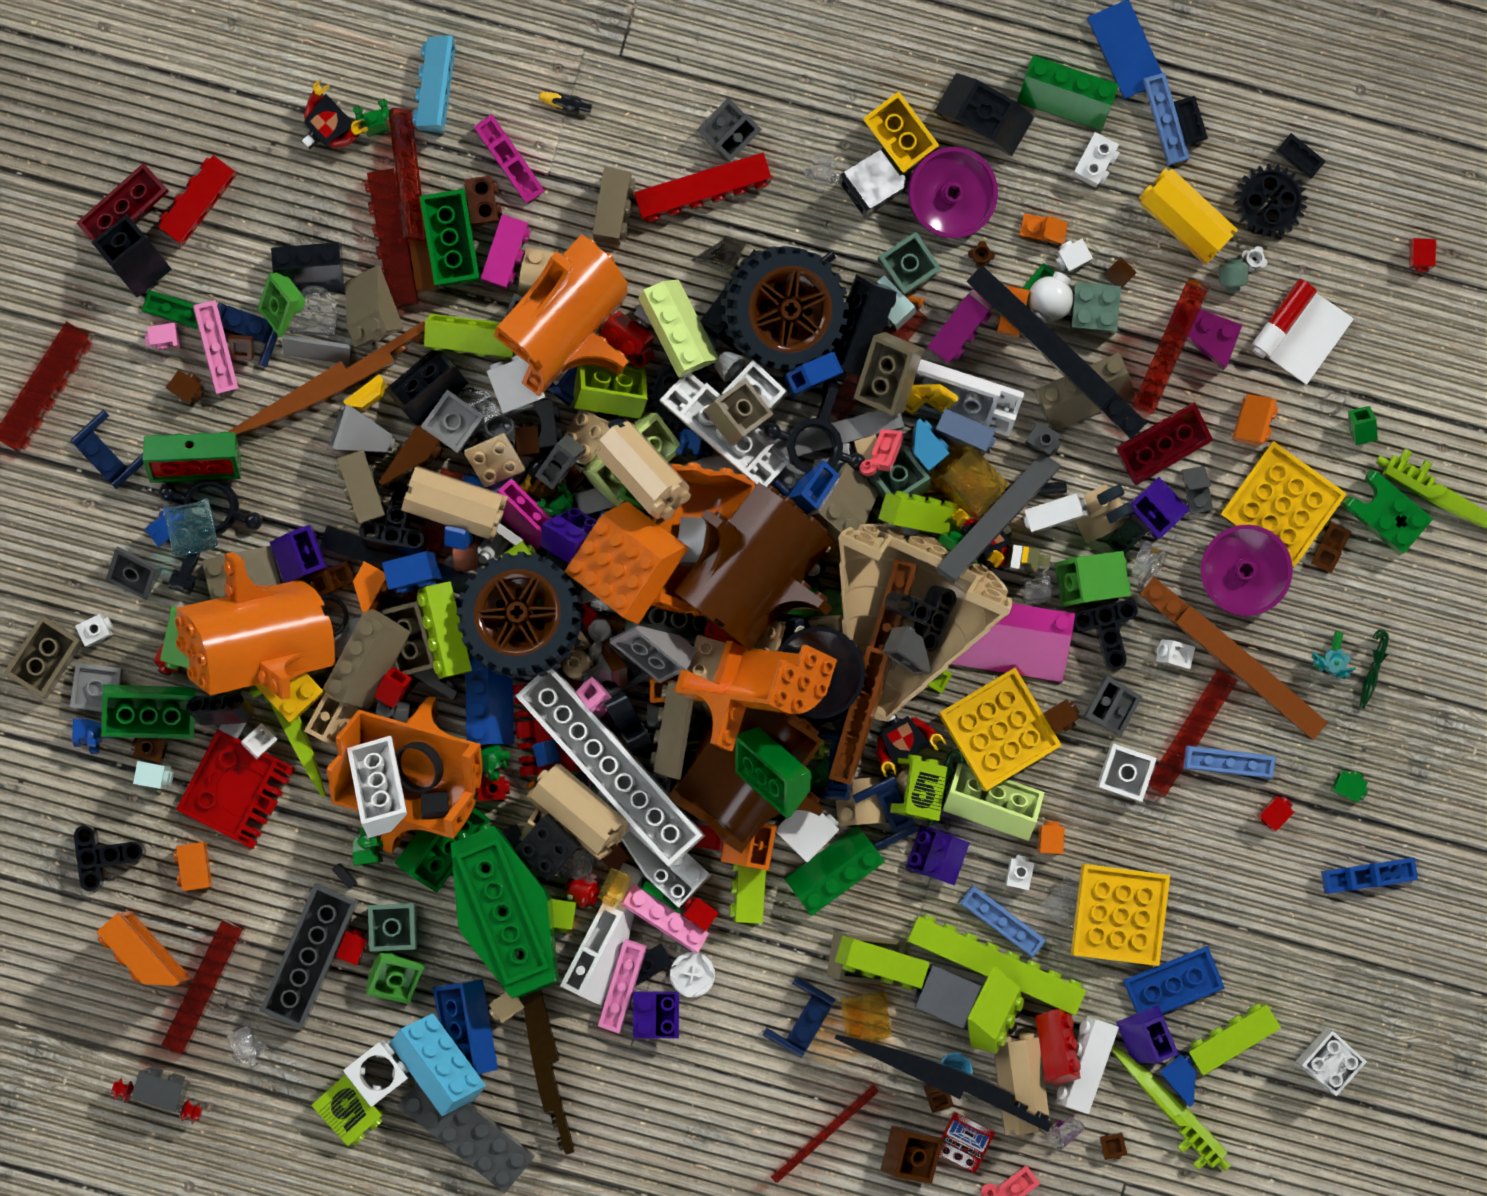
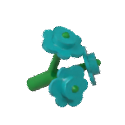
M1341 631L1334 632L1332 648L1326 652L1323 658L1315 652L1312 653L1311 658L1314 660L1312 663L1316 669L1320 671L1325 670L1326 672L1330 671L1332 672L1330 676L1335 675L1337 679H1346V677L1351 676L1350 672L1356 670V667L1347 668L1350 656L1344 654V651L1341 649L1343 632Z

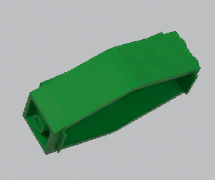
M486 824L476 828L477 833L472 835L464 833L456 836V841L451 843L458 927L463 937L512 999H518L559 982L552 900L547 889L522 857L514 851V847L500 829ZM485 864L490 866L488 873L482 872V866ZM502 907L507 909V914L503 917L498 913ZM517 951H523V959L518 960L515 954Z

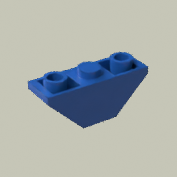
M831 352L795 368V370L789 371L783 376L782 380L790 398L793 399L843 373V370L835 352Z

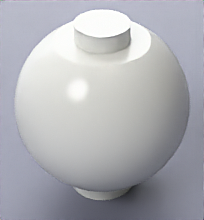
M1054 272L1052 277H1043L1037 280L1030 288L1028 295L1030 310L1044 323L1046 321L1060 320L1071 310L1073 292L1068 286L1071 281L1070 278L1062 273Z

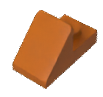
M1024 213L1019 237L1062 245L1065 241L1068 223L1050 215L1041 217Z

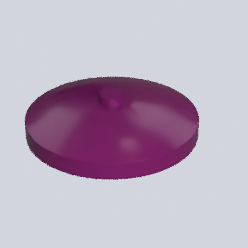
M961 147L942 148L928 154L916 165L908 184L909 205L918 223L932 234L945 238H960L977 232L991 218L998 199L996 177L989 164L977 153Z
M1236 525L1223 530L1208 544L1201 561V579L1208 596L1220 608L1236 615L1251 616L1270 610L1283 599L1292 580V560L1287 547L1273 532L1257 525Z

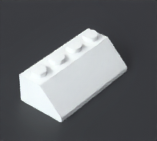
M391 736L347 748L361 824L368 838L391 832L407 815L393 740Z

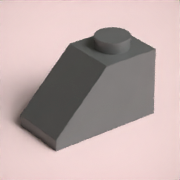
M907 625L892 628L883 653L914 675L929 673L931 668L923 638L915 632L914 628Z

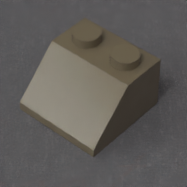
M746 378L703 410L731 447L773 415L772 411Z

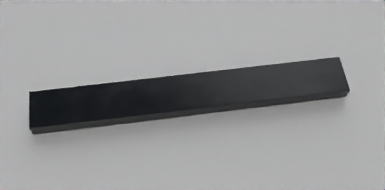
M328 525L320 544L321 548L363 562L365 561L380 568H383V562L406 557L366 549L361 543L360 536ZM438 563L442 580L436 581V584L451 581L454 593H465L468 588L465 584L467 579L473 580L476 575L464 571H455L453 567Z

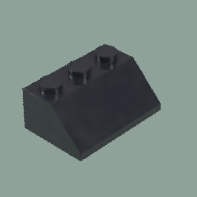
M339 242L271 248L273 273L290 278L301 294L345 291L342 246Z
M431 350L385 390L415 426H419L426 420L447 390L455 395L468 384V381L442 351Z

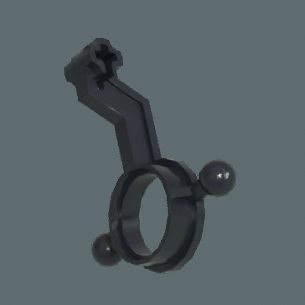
M845 371L823 383L821 390L822 401L816 418L801 421L792 429L791 433L782 431L775 423H768L763 429L766 439L770 441L780 439L787 442L789 459L797 469L805 474L814 467L806 465L799 459L796 454L795 443L799 433L810 427L819 428L830 438L832 453L826 463L832 468L840 460L848 463L855 471H859L860 464L865 461L864 456L860 453L850 455L842 452L843 442L841 435L835 426L828 422L838 387H842L847 375Z
M198 481L188 489L186 494L176 491L175 487L171 484H164L160 487L158 494L161 500L169 502L174 499L183 502L182 510L185 520L192 529L196 530L189 553L184 559L180 571L173 570L168 588L191 595L197 578L192 573L197 566L207 535L225 532L233 526L236 520L244 522L247 528L251 530L261 527L263 523L262 516L257 512L249 514L239 512L237 494L230 485L223 481ZM206 487H216L222 490L228 497L230 504L226 519L213 527L203 526L198 523L191 512V501L194 495Z

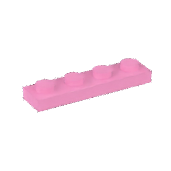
M216 300L193 305L215 394L238 389Z
M635 884L630 886L621 902L622 906L695 954L699 952L709 934Z
M628 939L624 940L598 1023L599 1027L616 1033L621 1032L647 946Z

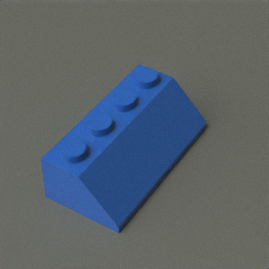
M468 653L472 671L465 673L467 740L481 745L514 744L513 679L505 675L496 674L481 664L471 653Z
M483 979L433 987L439 1022L477 1074L498 1070Z

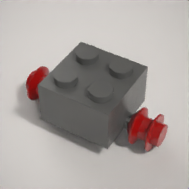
M150 1066V1068L139 1071L135 1086L132 1081L124 1084L123 1078H120L119 1082L115 1081L112 1086L111 1094L114 1095V1100L122 1097L123 1103H126L132 1098L173 1112L177 1111L180 1113L182 1121L189 1118L192 1125L195 1121L199 1122L203 1112L200 1102L196 1106L191 1105L190 1099L184 1102L190 1083L185 1081V1076L172 1073V1075L162 1074L163 1069Z

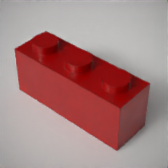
M1058 1008L1035 1016L1045 1081L1059 1086L1081 1079V1064L1077 1058V1041L1073 1035L1072 1027L1074 1022L1070 1013Z

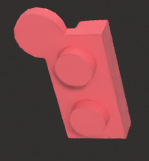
M881 429L871 453L872 459L865 460L860 464L861 474L871 476L878 470H892L904 440L903 431Z
M1025 1165L998 1186L992 1183L985 1184L981 1188V1196H1025L1041 1183L1028 1166Z

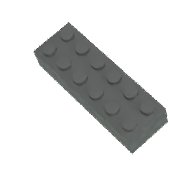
M314 884L259 1010L260 1012L297 1028H305L345 932L359 904L358 900L321 884Z
M416 1083L398 1105L399 1108L504 1194L535 1157L531 1151L471 1102L441 1116L419 1084Z

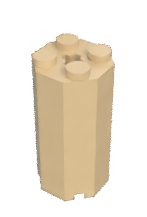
M626 421L623 422L625 426L621 428L618 425L613 426L599 440L598 445L601 448L600 451L596 449L595 454L650 515L656 519H670L674 515L675 510L690 499V486L633 424Z
M416 466L401 510L447 526L464 529L471 534L494 540L498 529L495 526H498L501 522L508 496Z
M555 764L549 771H542L537 777L538 783L536 787L532 788L527 794V798L531 800L535 807L545 815L549 814L567 834L576 839L598 860L609 855L612 851L610 847L614 843L618 845L629 829V822L561 764Z
M1032 1032L1019 1033V1038L1011 1039V1036H1007L1005 1045L1003 1047L1000 1046L997 1054H994L998 1086L1014 1093L1011 1102L1015 1103L1018 1100L1028 1105L1027 1110L1035 1114L1038 1110L1049 1115L1039 1037L1034 1036ZM1001 1110L1005 1135H1010V1130L1015 1131V1135L1043 1131Z

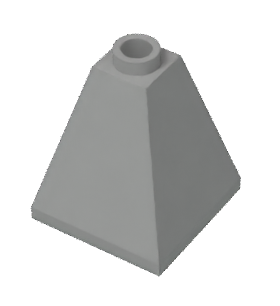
M343 405L340 407L328 450L353 452L364 450L365 452L385 453L392 451L395 438H392L391 433L353 407Z

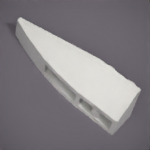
M599 791L597 795L621 814L606 796ZM629 823V829L622 842L644 876L679 908L697 892L711 874L688 853L672 867H668Z
M623 863L560 985L561 987L602 1006L609 991L625 939L629 940L634 913L622 906L621 902L631 885L635 884L641 888L644 876L642 871Z

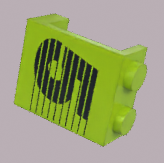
M908 755V758H898V763L909 765L904 804L892 803L890 812L921 820L939 821L947 767L938 765L939 761L933 759L921 761L922 757L917 755Z
M346 1074L311 1105L347 1146L351 1143L356 1146L366 1137L363 1133L369 1127L374 1130L382 1122L380 1117L384 1114L382 1111L379 1112L374 1105L371 1107Z

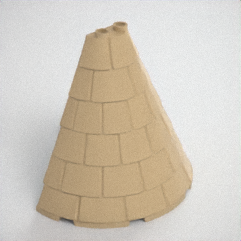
M860 524L858 530L854 531L852 527L843 530L838 539L841 559L839 567L843 609L842 629L843 633L850 637L858 646L863 660L867 646H870L895 558L919 565L910 596L924 601L929 588L938 585L952 589L957 598L939 646L935 651L927 652L931 668L929 673L914 675L893 660V667L891 669L890 666L874 716L875 720L886 722L902 709L908 701L925 689L932 680L944 672L953 661L986 635L994 625L1009 615L1012 599L1006 597L1008 589L1004 583L982 563L972 564L955 584L936 571L937 566L951 552L939 543L938 539L919 532L916 535L909 536L906 535L902 528L890 525ZM905 618L903 626L907 625L913 628L915 622Z

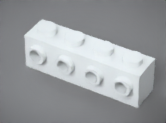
M1087 1015L1085 1016L1079 1028L1080 1033L1076 1048L1077 1058L1081 1064V1079L1062 1084L1057 1090V1103L1089 1114L1119 1027Z

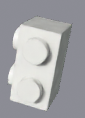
M1095 132L1072 176L1095 188L1099 182L1104 184L1109 174L1106 171L1109 163L1114 164L1120 153L1116 151L1119 144Z

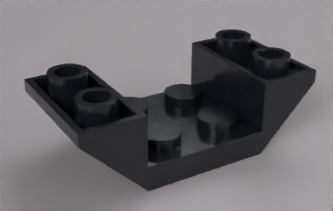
M959 73L955 74L934 110V113L952 123L957 121L994 142L992 146L1011 157L1034 119L1033 115L1013 99L977 79Z

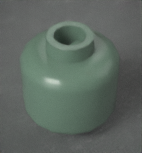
M1242 258L1224 259V262L1219 265V284L1227 287V291H1240V287L1247 285L1248 264L1243 262Z

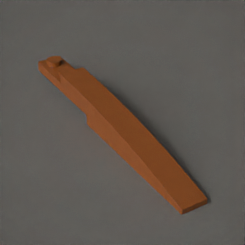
M422 321L348 368L340 361L228 432L236 433V437L262 429L313 408L363 383L395 364L396 362L392 357L394 353L399 355L408 349L407 345L414 341L419 343L424 340L425 322Z
M895 558L870 646H867L864 656V685L856 701L849 707L829 779L848 785L852 784L893 660L883 653V649L891 629L902 627L905 618L886 609L884 604L885 597L892 591L910 596L918 564Z
M1153 577L1139 593L1143 599L1203 647L1209 655L1312 740L1327 725V721L1157 578Z

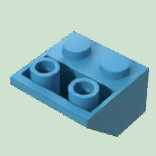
M919 419L912 430L911 454L928 474L950 454L948 452L949 446L942 438L937 439L932 433L934 428L928 421L925 420L923 422Z

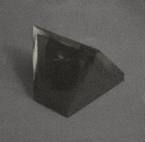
M725 235L723 240L692 260L730 275L734 269L736 270L746 243Z

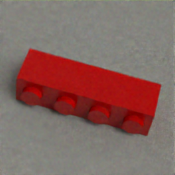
M214 155L203 161L200 166L202 170L199 174L190 178L186 184L188 188L183 195L181 193L178 194L172 203L174 206L170 212L166 211L159 219L160 225L158 227L182 246L237 176V173Z

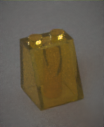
M974 446L957 447L930 476L931 484L952 502L957 503L958 507L964 510L970 517H983L990 510V505L994 501H998L1009 486L1005 479Z

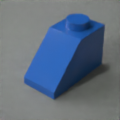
M823 460L797 482L788 497L804 513L817 510L840 475Z
M1179 1053V1055L1172 1057L1164 1064L1158 1072L1183 1101L1191 1107L1194 1104L1196 1071L1192 1067L1195 1063L1187 1054L1182 1056Z

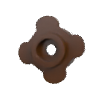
M980 241L978 246L968 251V257L973 259L979 268L981 265L985 267V263L993 260L995 253L990 251L986 242Z

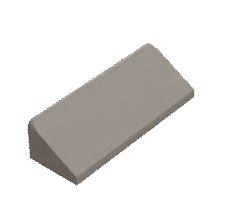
M289 335L282 337L284 355L336 363L342 361L343 364H350L352 347L350 344Z

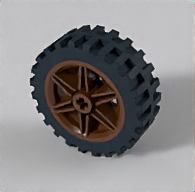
M789 246L767 247V250H758L752 253L753 257L750 259L744 258L740 262L741 268L739 270L734 269L730 274L733 277L731 283L725 284L724 290L728 291L726 299L721 298V305L725 306V314H721L722 321L727 322L728 328L725 329L727 336L733 338L734 342L732 344L734 347L741 350L746 358L754 360L760 365L778 370H795V368L822 357V354L825 352L831 353L835 348L832 345L834 340H841L843 336L839 332L841 325H847L848 319L843 318L844 310H849V303L843 300V295L847 294L846 287L840 286L839 281L842 278L839 273L831 270L833 266L828 261L820 259L821 256L816 253ZM776 283L781 284V289L779 291L774 290V285ZM799 286H802L804 290L798 295ZM763 300L766 301L765 309H762L760 306ZM785 306H790L791 311H785ZM809 307L811 314L806 316L803 310ZM770 322L775 324V328L772 331L768 328V323ZM793 325L797 327V332L795 334L791 333Z
M517 552V555H511L510 553L502 554V559L496 560L491 558L487 560L488 566L484 569L479 566L475 570L477 575L473 580L467 579L465 584L468 588L465 593H460L459 599L462 601L461 608H457L456 615L460 617V623H457V626L463 635L462 641L469 648L474 658L496 674L505 675L510 679L516 680L517 677L529 680L533 679L532 676L534 675L546 676L548 675V670L552 668L555 670L561 667L560 662L564 658L569 660L573 655L570 653L573 646L578 647L581 640L578 639L580 631L584 632L585 625L582 623V617L585 616V609L581 604V601H583L582 596L577 591L576 584L561 568L551 560H546L538 554L527 555L525 552ZM520 588L524 589L521 596L518 597L516 594L517 590ZM539 599L544 600L543 607H537L536 603ZM504 601L505 607L497 608V602ZM520 609L523 612V614H520L518 619L514 615L517 614ZM539 622L544 623L542 630H537ZM504 624L502 631L499 632L497 626ZM524 635L525 640L518 642L517 636Z

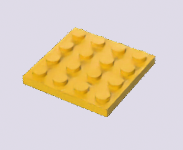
M1272 441L1220 513V516L1234 526L1243 524L1257 525L1273 532L1287 547L1291 556L1292 567L1294 568L1347 493Z
M1016 668L1011 669L938 713L984 792L1062 746Z
M1082 864L1070 955L1159 966L1170 875Z

